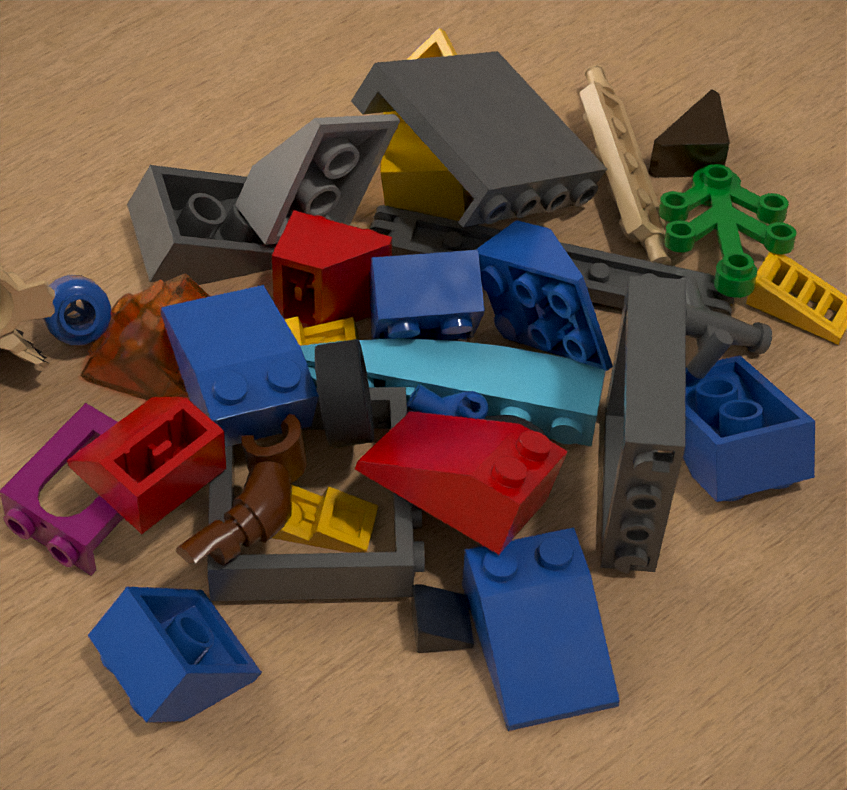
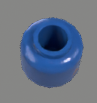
M66 275L54 280L48 286L55 291V298L53 300L55 313L51 317L42 319L48 331L58 341L68 345L84 346L96 341L106 332L111 321V304L107 294L92 279L82 275ZM76 300H81V307L76 305ZM72 311L78 312L76 314L69 315V313H71Z

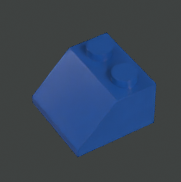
M126 587L88 634V637L101 655L103 665L115 675L129 696L131 707L146 723L186 721L256 681L262 673L203 590Z

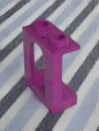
M85 403L0 489V497L5 514L4 522L14 534L25 540H28L30 537L47 547L52 557L66 567L75 565L92 576L97 570L93 551L123 520V517L100 495L85 510L69 517H57L47 513L39 502L41 490L67 463V460L79 449H83L118 423Z

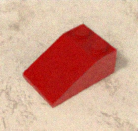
M410 411L357 461L355 470L500 555L547 501L568 451L551 442L542 433L532 431L519 423Z

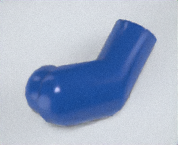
M420 384L414 389L406 404L407 408L413 412L483 420L489 411L487 400L478 392L465 391L440 397Z

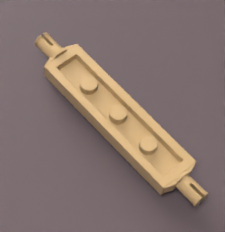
M592 65L585 71V77L589 85L579 92L586 111L583 114L586 125L593 132L597 143L595 154L607 168L606 173L609 179L607 189L620 211L622 217L619 219L620 228L631 242L641 243L642 247L646 249L649 261L671 265V258L664 245L666 223L659 216V203L623 101L614 93L613 87L609 85L604 67Z

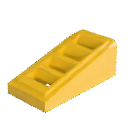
M769 251L757 271L755 288L753 293L748 296L746 304L839 345L847 331V296L788 256ZM790 292L797 294L798 297L795 298L790 294ZM810 300L818 303L815 310L807 306ZM828 309L837 312L832 322L824 317Z

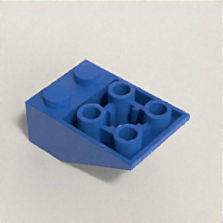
M516 220L476 249L479 254L482 287L487 292L493 308L495 326L503 338L606 371L613 367L584 277L550 228Z

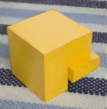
M396 111L383 112V115L396 114L400 119V123L381 159L380 174L385 206L460 220L465 213L466 195H470V193Z

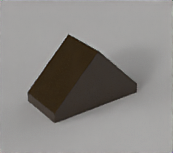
M711 89L654 140L648 171L650 175L655 178L693 177L696 171L708 165L720 164L725 166L730 141L718 92Z

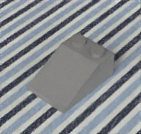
M396 114L314 118L252 166L235 206L265 245L278 243L294 210L314 216H323L329 220L350 225L400 123V119Z

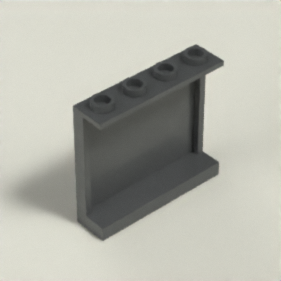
M498 51L374 63L351 100L363 115L396 111L470 193L474 200L458 221L463 228L484 223L493 224L499 220L509 218H523L530 214L545 211L550 213L565 207H580L594 197L598 191L596 184L607 170L601 161Z

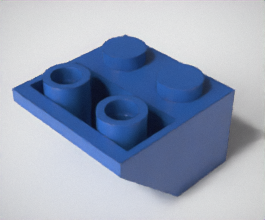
M478 250L372 258L369 271L372 340L429 339L467 342V338L474 337L485 312Z

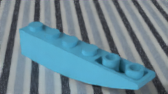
M429 339L359 340L363 351L369 388L406 387V404L412 392L419 384L440 397L465 391H475L480 393L488 402L489 411L487 416L510 415L526 419L542 429L549 439H554L559 443L592 445L606 370L580 363L570 358L499 345ZM327 343L300 346L316 388L315 347Z

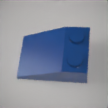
M264 285L161 307V315L189 400L224 430L225 447L242 443L241 436L254 435V440L281 434V423L288 414L296 416L300 422L301 429L312 426L318 400L315 384L302 348Z
M738 355L718 360L703 379L694 377L688 371V368H685V450L683 459L692 477L716 502L736 501L748 494L768 489H784L790 487L795 482L814 478L815 420L742 356Z
M574 527L512 540L500 555L485 546L465 550L462 587L465 595H467L468 606L507 730H516L619 707V695L592 577Z

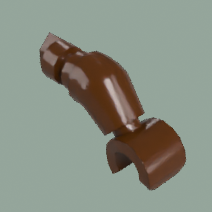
M288 414L282 421L283 441L273 446H258L255 443L254 435L241 436L247 469L249 471L243 492L233 500L234 507L224 514V522L218 519L214 520L176 548V553L188 564H196L207 555H210L217 563L225 565L241 553V544L244 547H250L257 541L266 543L286 525L292 514L291 483L304 473L307 466L301 425L295 415Z

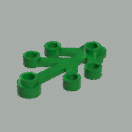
M720 164L708 165L696 171L692 179V188L686 192L670 191L664 193L660 198L659 216L663 220L670 222L666 226L664 245L669 250L678 253L688 252L693 249L695 242L716 229L722 260L716 266L714 287L718 292L728 297L742 298L752 294L757 277V267L752 257L743 253L738 231L764 244L768 251L775 254H788L793 251L797 231L793 226L783 223L786 220L789 205L788 200L784 196L767 193L760 197L741 187L739 176L732 172L730 168ZM732 202L756 213L760 221L734 208ZM701 204L711 207L692 221H685L688 218L689 211Z

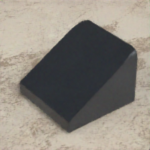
M412 585L411 608L417 653L474 648L467 595L427 585Z

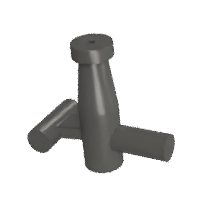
M692 276L680 278L686 280V336L696 338L698 353L687 366L688 371L694 377L703 379L730 345L745 346L748 351L757 354H763L768 350L772 341V329L769 325L759 322L750 325L724 313L706 309L696 279Z

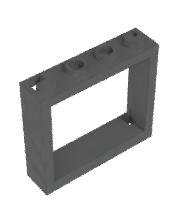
M629 275L605 406L600 568L617 569L628 574L630 570L656 571L685 450V279ZM658 450L673 451V453L658 452Z
M406 387L369 388L374 429L391 430L406 414L412 411L407 409ZM319 396L312 426L302 428L301 430H324ZM235 445L225 447L227 469L209 482L208 525L216 519L224 522V514L234 507ZM393 493L395 552L237 555L225 565H220L208 555L207 572L210 601L411 597L412 585H414V572H425L424 541H413V529H422V509Z

